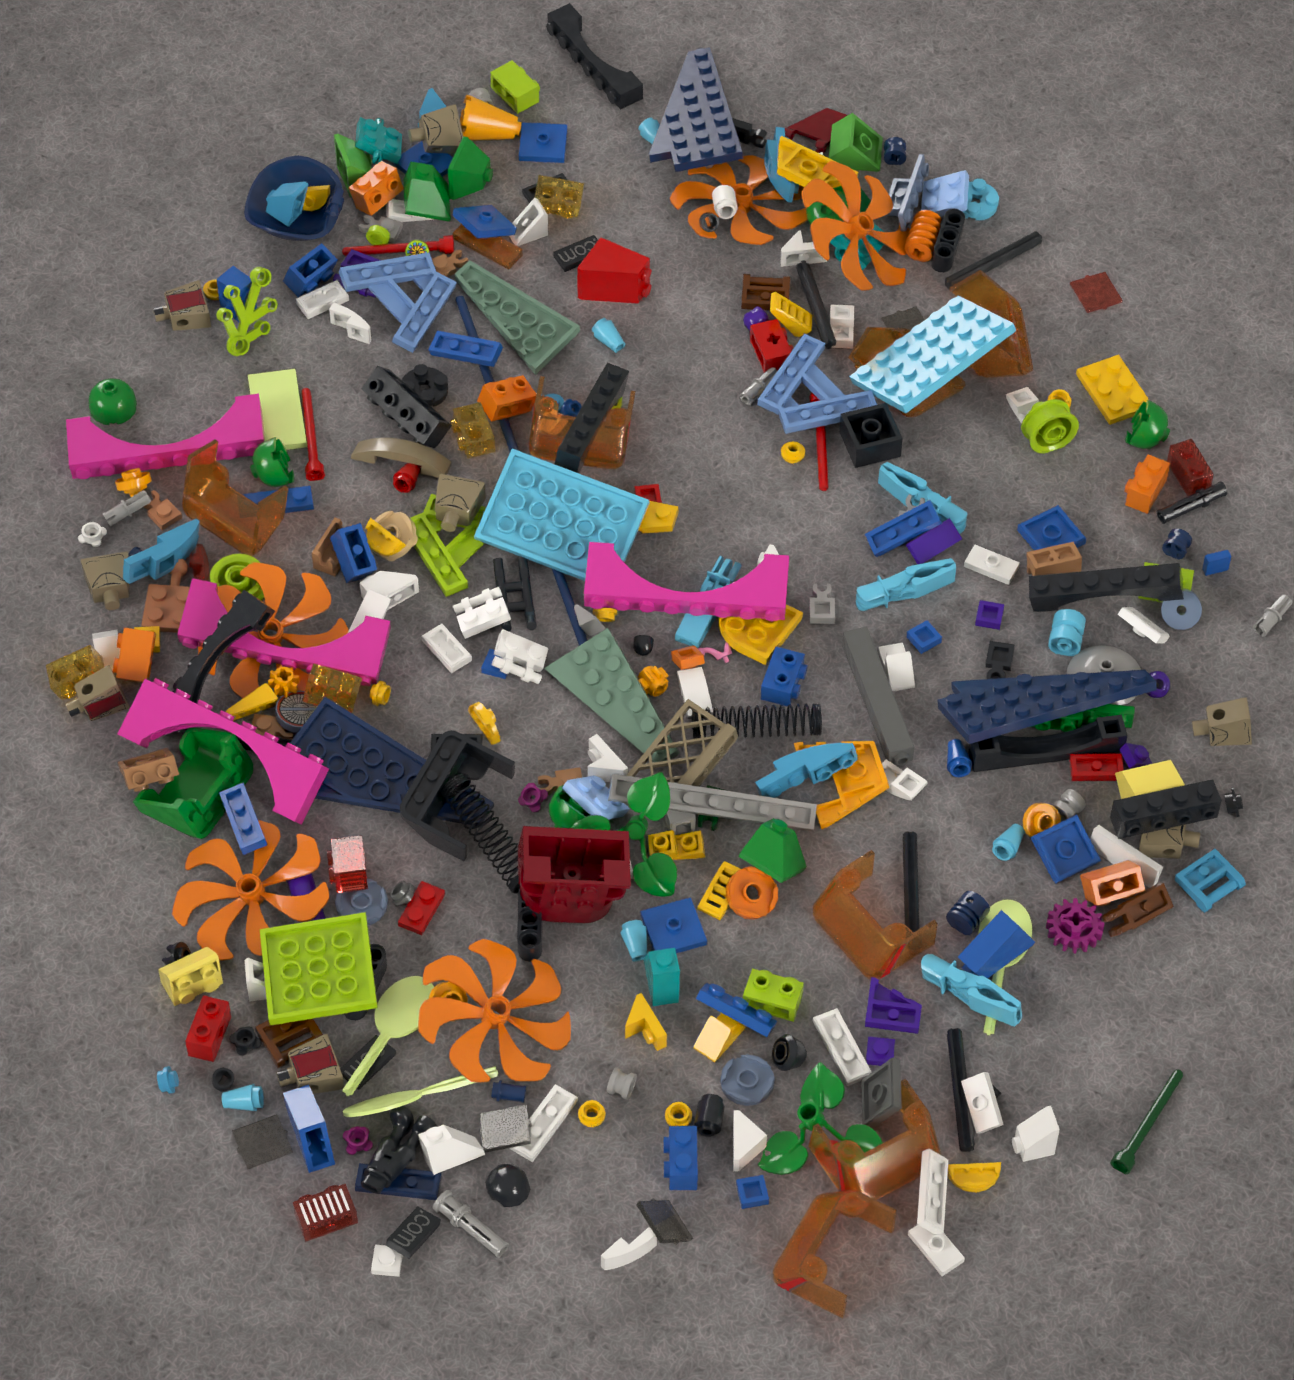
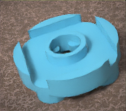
M977 178L973 182H969L967 210L962 212L967 219L968 217L976 218L975 220L990 218L995 214L999 205V195L992 186L986 184L985 180ZM973 198L980 199V203L971 201Z

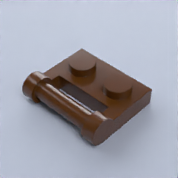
M743 274L741 309L753 310L755 307H760L763 310L770 311L771 293L777 292L789 300L790 276L769 278L750 277L751 274Z
M314 1019L270 1025L269 1020L255 1026L256 1033L277 1068L286 1065L285 1062L289 1060V1051L323 1035ZM308 1032L312 1035V1037L282 1052L278 1049V1047Z

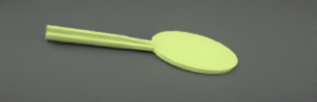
M1001 900L990 907V912L979 926L980 933L1002 910L1032 938L1030 916L1027 910L1014 900ZM1027 950L993 974L992 982L1002 988L1005 967L1019 962ZM986 1016L984 1033H987V1035L994 1034L996 1019Z
M411 976L397 981L384 992L377 1003L378 1008L375 1009V1025L381 1034L342 1091L346 1093V1096L354 1093L390 1038L404 1037L418 1029L419 1010L422 1003L429 999L431 990L434 988L432 983L423 985V977Z
M496 1066L484 1069L490 1079L498 1077ZM462 1075L441 1081L421 1090L396 1092L359 1102L344 1109L343 1115L345 1117H357L379 1113L414 1102L421 1098L422 1095L448 1091L477 1082H471Z

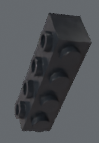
M377 366L361 388L368 394L367 399L376 406L380 405L383 408L382 413L392 420L395 419L399 423L397 426L407 434L411 433L414 436L413 441L415 443L436 448L452 426L389 369Z
M1211 779L1114 800L1110 819L1118 839L1218 818L1222 800L1214 780Z

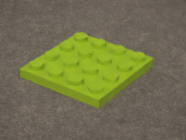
M366 912L260 929L270 1025L378 1008Z

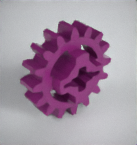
M1077 898L1073 899V903L1063 899L1062 906L1056 903L1054 904L1053 911L1048 913V920L1046 922L1048 938H1054V946L1061 943L1063 945L1062 951H1066L1070 947L1074 954H1076L1078 948H1081L1085 953L1087 952L1088 945L1095 948L1097 940L1101 941L1104 922L1101 921L1103 915L1102 913L1095 914L1097 908L1095 905L1090 908L1087 907V900L1079 904Z

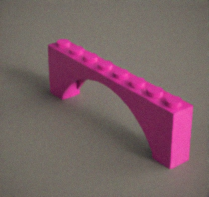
M259 393L236 396L231 408L211 427L189 439L165 445H140L117 439L91 422L90 416L66 419L69 468L73 479L111 476L135 468H140L141 471L157 470L166 467L253 456L255 449L265 441Z
M589 542L584 606L593 609L615 608L619 611L628 609L640 610L646 613L659 611L668 614L688 613L694 616L715 615L720 618L728 616L741 617L747 620L753 618L766 619L768 621L785 620L789 555L764 554V560L755 569L724 587L702 592H681L657 586L637 575L618 556L614 550V543Z
M192 578L177 634L179 642L183 646L196 649L197 646L202 647L204 640L217 629L219 619L228 613L218 596L217 583ZM365 615L364 622L343 637L330 643L308 648L279 647L266 643L247 633L236 640L224 652L231 653L233 657L238 659L254 658L257 662L270 665L273 662L281 664L282 667H292L293 670H296V668L305 669L307 673L312 675H321L323 673L331 675L336 680L345 681L347 678L356 680L357 684L370 686L371 684L378 683L391 624L389 620Z
M157 678L153 682L144 679L117 733L118 735L148 748L152 741L166 734L186 728L211 727L231 732L247 743L264 765L274 795L275 806L272 811L302 825L329 768L322 765L323 759L313 754H309L307 758L300 754L302 749L290 743H287L286 747L277 743L278 737L267 732L262 736L255 732L257 727L245 721L239 725L233 722L234 716L222 710L217 714L211 711L212 705L200 699L196 704L189 700L191 695L179 689L175 693L167 690L169 684Z

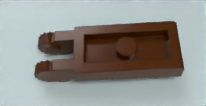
M1159 882L1118 905V908L1103 914L1102 919L1104 922H1110L1122 916L1124 923L1108 930L1110 937H1114L1139 927L1174 906L1164 883Z

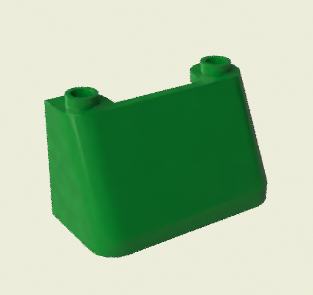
M194 727L187 729L179 743L180 752L185 758L178 768L179 775L174 776V780L168 782L159 795L154 789H143L133 803L142 814L190 837L203 839L209 835L226 812L219 792L241 783L245 785L251 778L254 768L251 758L235 734Z

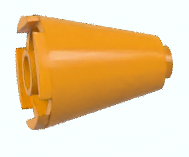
M471 95L465 96L463 103L466 105L461 111L460 125L464 137H468L470 140L514 139L515 135L519 136L521 122H518L517 116Z

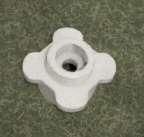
M89 522L82 527V534L78 536V541L82 544L89 543L93 547H98L101 545L102 537L107 534V530L98 523Z

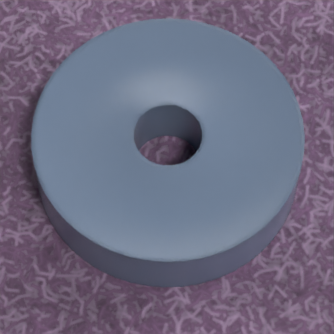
M1183 589V600L1162 602V617L1174 629H1189L1201 617V601L1194 592L1188 589ZM1183 605L1186 607V611L1180 613L1177 611V607Z

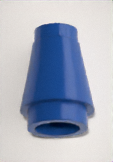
M953 739L948 743L947 770L954 777H964L970 773L972 761L963 742L959 739Z

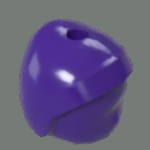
M755 307L750 312L744 314L743 321L745 327L750 331V325L769 321V317L762 308Z
M1162 671L1149 673L1159 686L1157 690L1147 694L1153 698L1166 696L1170 690L1169 677Z

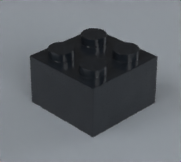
M887 403L841 413L839 433L855 468L901 457L903 438Z

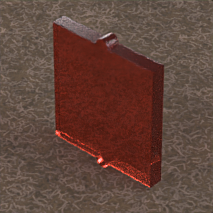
M1106 272L1092 276L1086 275L1085 278L1070 282L1071 287L1087 313L1099 309L1106 310L1109 306L1123 302Z

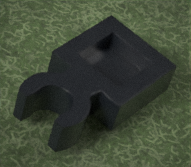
M732 118L739 142L747 145L751 142L758 148L765 146L767 140L764 138L767 135V131L763 129L754 130L752 129V124Z
M989 642L986 668L992 669L987 672L986 679H991L994 676L1006 678L1003 670L1011 671L1015 644Z

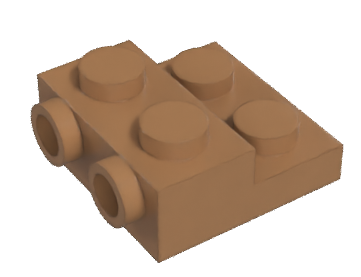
M168 748L118 762L120 772L129 790L141 791L149 788L148 784L157 781L159 784L168 783L174 780V776L179 775L174 755Z

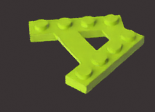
M431 494L424 512L410 518L415 524L418 537L414 548L444 595L448 597L468 588V581L459 568L485 544L476 540L474 535L486 507L481 506L471 525L457 524L458 527L465 529L445 547L437 535L442 529V521L436 519V495Z

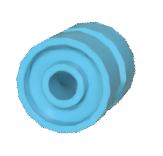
M1061 609L1054 614L1048 647L1052 652L1065 656H1074L1080 652L1086 623L1084 615L1072 609Z

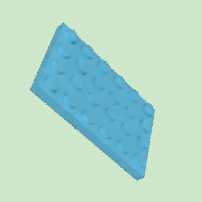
M957 296L941 309L933 312L921 324L914 326L910 332L897 339L886 350L878 353L867 364L859 367L849 377L852 384L865 391L871 390L875 397L907 413L1013 334L1016 328L1012 322Z
M511 449L474 538L585 581L589 542L614 543V550L625 563L650 502L643 497Z

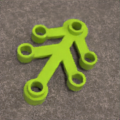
M256 267L250 272L252 285L245 306L240 298V289L238 287L227 285L224 289V296L231 300L238 317V328L236 329L233 323V313L230 309L220 308L217 311L216 317L224 323L229 336L226 345L227 350L233 356L238 357L246 354L249 350L250 342L261 335L268 334L270 331L269 322L258 319L269 312H274L278 307L277 301L273 298L265 297L262 300L261 306L254 310L261 287H265L271 282V272L266 268ZM233 289L234 293L230 296V292ZM255 322L254 329L247 332L249 325ZM264 324V328L261 331V325Z

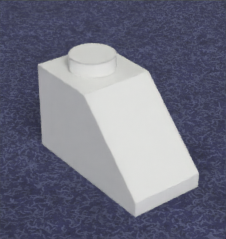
M379 571L374 575L367 576L360 582L361 597L364 599L368 589L391 598L392 602L388 608L389 610L419 592L418 578L412 574Z
M1051 1106L1043 1108L1017 1126L1015 1137L1012 1138V1145L1015 1153H1020L1023 1162L1055 1154L1060 1129Z
M446 1125L432 1127L426 1132L418 1134L424 1159L434 1175L485 1155L483 1148L474 1136Z

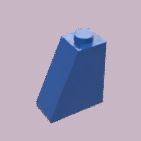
M1001 910L963 950L958 958L965 963L961 967L964 971L989 978L1032 947L1035 941Z
M306 1085L284 1092L283 1096L287 1113L308 1172L335 1165L326 1123L310 1086Z

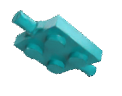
M360 117L356 128L355 147L373 156V164H378L382 159L398 164L401 158L402 134L394 128L384 127L385 122L381 118H377L374 121Z

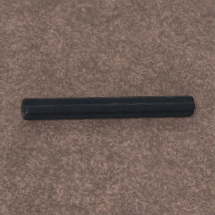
M1034 231L945 278V286L949 290H953L1041 244L1042 236L1037 231Z
M802 260L801 263L796 265V269L820 339L825 343L826 349H831L832 346L836 345V339L810 264Z
M906 831L903 833L905 944L907 947H917L920 942L917 834L914 831Z
M951 1028L947 1031L959 1149L962 1152H970L974 1150L975 1143L972 1117L961 1081L967 1079L962 1031L959 1028Z

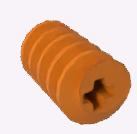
M921 210L915 214L904 246L906 254L911 259L920 262L931 260L942 221L937 213L930 210Z

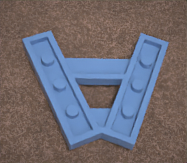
M429 252L340 267L339 270L346 292L369 288L402 324L394 335L392 342L412 353L457 284L456 281L436 272ZM414 281L423 292L417 302L414 303L396 283Z
M807 334L801 337L758 398V406L779 415L785 434L839 423L841 413L877 405L871 390L844 395L815 365V362L825 349V343ZM802 382L820 401L798 405L791 396Z

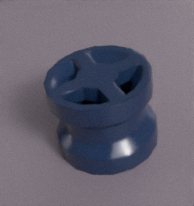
M899 137L888 138L884 142L885 163L888 165H902L906 161L905 140Z
M1172 529L1168 534V540L1162 546V550L1170 557L1178 560L1183 559L1187 553V548L1192 544V537L1185 530Z

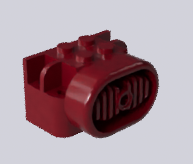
M523 826L518 845V875L521 898L525 901L524 907L529 906L532 911L542 913V920L547 922L584 924L596 922L605 917L610 911L613 901L623 898L626 889L631 888L629 831Z

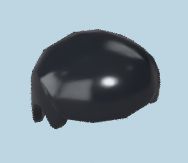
M515 1164L498 1165L489 1173L485 1181L490 1198L501 1203L503 1207L519 1206L528 1198L531 1190L525 1172Z

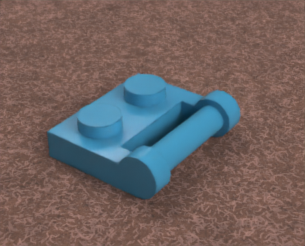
M1213 849L1175 876V881L1204 913L1210 910L1215 902L1233 890H1239L1246 885L1243 876L1216 849ZM1224 876L1229 879L1228 882L1207 896L1202 892Z

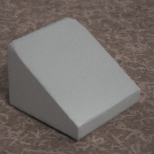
M578 604L574 606L579 626L587 635L592 636L605 630L604 625L597 617Z
M668 810L665 815L668 831L673 830L675 835L695 831V814Z

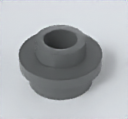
M405 881L399 882L390 893L393 903L396 906L409 903L414 896V886Z

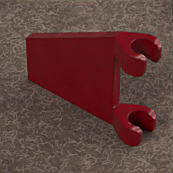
M825 108L786 127L785 137L793 140L795 134H799L816 140L815 147L817 149L815 152H823L824 155L831 142L832 124L847 115Z

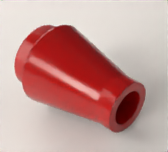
M406 463L394 474V487L402 493H408L416 486L421 466Z

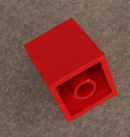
M600 237L577 268L578 298L581 300L638 304L651 291L650 276L652 269H650V258Z

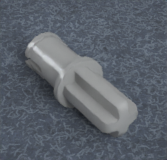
M772 367L760 378H754L752 384L739 395L740 400L748 406L752 405L777 373L776 368Z
M142 490L125 501L123 499L120 500L122 503L102 514L110 527H112V525L127 516L132 517V513L148 505L151 499L147 492Z
M1284 594L1271 607H1267L1264 610L1263 616L1252 626L1254 632L1265 637L1275 624L1281 622V616L1293 603L1292 599Z

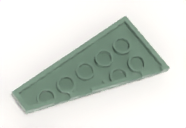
M470 260L455 273V281L535 375L580 332L578 324Z
M608 628L544 668L643 754L665 728L639 679ZM669 734V735L667 736V737H668V743H672V742H674V741H673L672 737H671L670 734ZM677 747L669 748L670 759L680 754ZM666 749L655 751L652 755V761H667Z

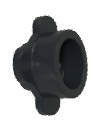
M1231 787L1232 792L1224 794L1228 814L1236 813V816L1240 817L1239 809H1243L1241 793L1236 794L1234 787Z
M250 1026L239 1028L229 1038L230 1043L236 1046L237 1054L241 1056L246 1055L251 1049H258L261 1046V1040L256 1038L254 1029Z

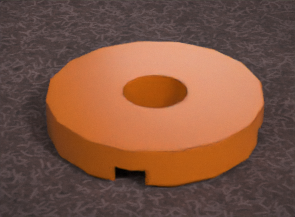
M748 866L738 870L730 877L726 885V899L729 907L735 914L744 919H758L766 916L774 909L778 901V887L771 876L756 867ZM748 886H753L757 889L758 897L756 900H752L747 896L746 889Z

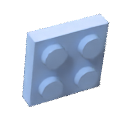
M964 170L924 181L921 210L933 211L940 217H943L949 209L967 210L969 175L967 171Z
M595 775L567 780L562 787L590 815H601L609 820L625 816L630 809L624 803L608 801L609 789L605 786L604 780Z

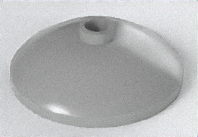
M1098 645L1085 648L1075 655L1069 662L1067 674L1141 670L1137 661L1127 652L1112 646ZM1136 696L1109 704L1124 706L1134 700Z

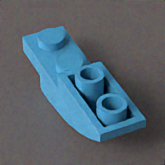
M776 127L774 139L767 140L764 165L769 180L777 192L787 202H792L794 193L798 194L799 184L776 174L779 139L781 136L785 137V128Z
M196 518L157 536V545L124 559L123 579L130 584L148 575L156 580L171 572L179 559L185 560L194 550L199 539L200 521Z
M853 743L823 744L786 755L773 762L774 772L755 782L760 796L777 798L782 792L792 786L800 785L807 778L811 780L813 785L820 781H825L832 774L841 769L849 768L858 760L855 746Z

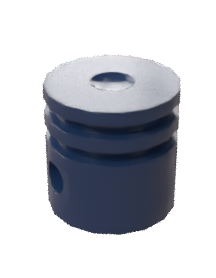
M966 891L946 914V919L951 927L964 935H970L990 912V907L981 895L973 891Z

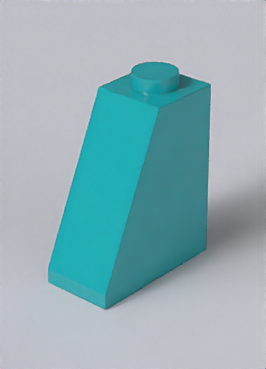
M669 948L649 951L644 958V966L652 1006L679 1003L680 969L676 949Z

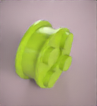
M1059 399L1035 403L1021 424L1022 434L1029 439L1031 448L1041 454L1065 447L1075 437L1079 428V422L1070 413L1068 404Z
M232 554L223 557L213 566L210 573V582L217 583L218 587L222 585L233 586L241 593L246 590L261 601L264 598L263 591L257 581L240 575V571L253 562L260 563L256 558L246 554Z

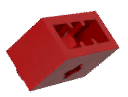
M778 319L750 325V341L764 373L772 367L778 371L794 349L792 344H788L786 329L780 326Z
M203 995L185 1040L188 1056L211 1062L215 1061L231 1019L229 1001Z

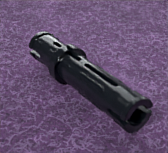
M1222 481L1206 489L1200 488L1195 491V494L1162 509H1158L1156 511L1157 517L1162 524H1165L1201 506L1205 508L1209 506L1210 502L1226 496L1227 488Z

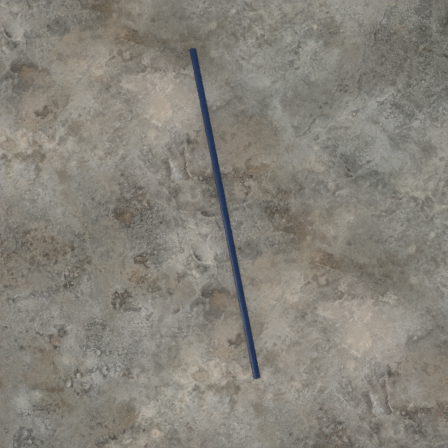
M457 296L455 301L468 336L479 338L464 296ZM478 364L485 384L495 382L490 367ZM508 418L498 420L509 451L511 452V449L519 451ZM552 569L580 646L588 640L584 630L579 626L574 610L575 603L563 572Z

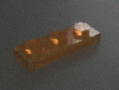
M462 224L453 232V239L507 269H510L523 256V249L501 237L477 239Z

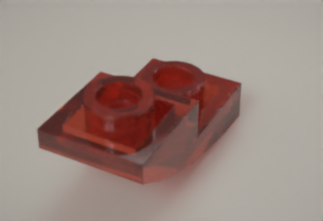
M197 544L196 552L191 553L189 567L193 568L195 579L210 582L209 562L203 544Z

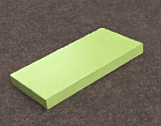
M288 369L248 375L250 395L259 393L265 441L276 437V440H281L286 450L307 447L296 370Z

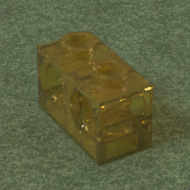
M538 175L534 198L539 200L547 214L561 215L564 218H578L584 183ZM542 195H548L551 198H544ZM565 199H570L573 202H567L565 201Z
M481 402L454 408L453 419H450V424L452 425V432L458 433L457 443L460 452L465 451L467 459L495 452V438Z
M91 645L46 664L50 689L61 700L77 695L74 688L75 684L104 668L102 656Z
M313 663L303 702L318 706L323 698L327 697L353 713L362 677Z

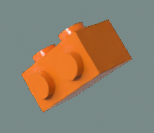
M383 161L376 164L365 175L348 187L356 209L370 216L404 190L397 169Z
M524 375L483 385L477 402L492 422L532 411L538 395Z
M1147 454L1143 463L1139 462L1137 464L1134 479H1129L1125 486L1124 492L1127 493L1125 505L1148 514L1167 481L1170 463Z
M124 628L123 633L118 634L117 648L121 649L119 658H115L113 664V673H117V679L143 683L144 679H150L156 640L155 632Z
M1129 860L1080 875L1086 900L1096 906H1104L1110 904L1111 901L1120 898H1130L1137 893L1145 891L1140 866Z

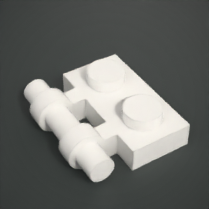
M499 587L491 590L487 588L482 591V594L470 599L466 597L461 599L460 603L453 605L456 615L465 612L457 616L465 639L511 620L503 597L494 600L503 596Z
M502 629L494 654L497 656L494 657L492 666L500 668V671L505 674L512 673L521 677L522 681L527 683L531 681L539 684L542 675L534 671L541 672L544 668L548 648Z

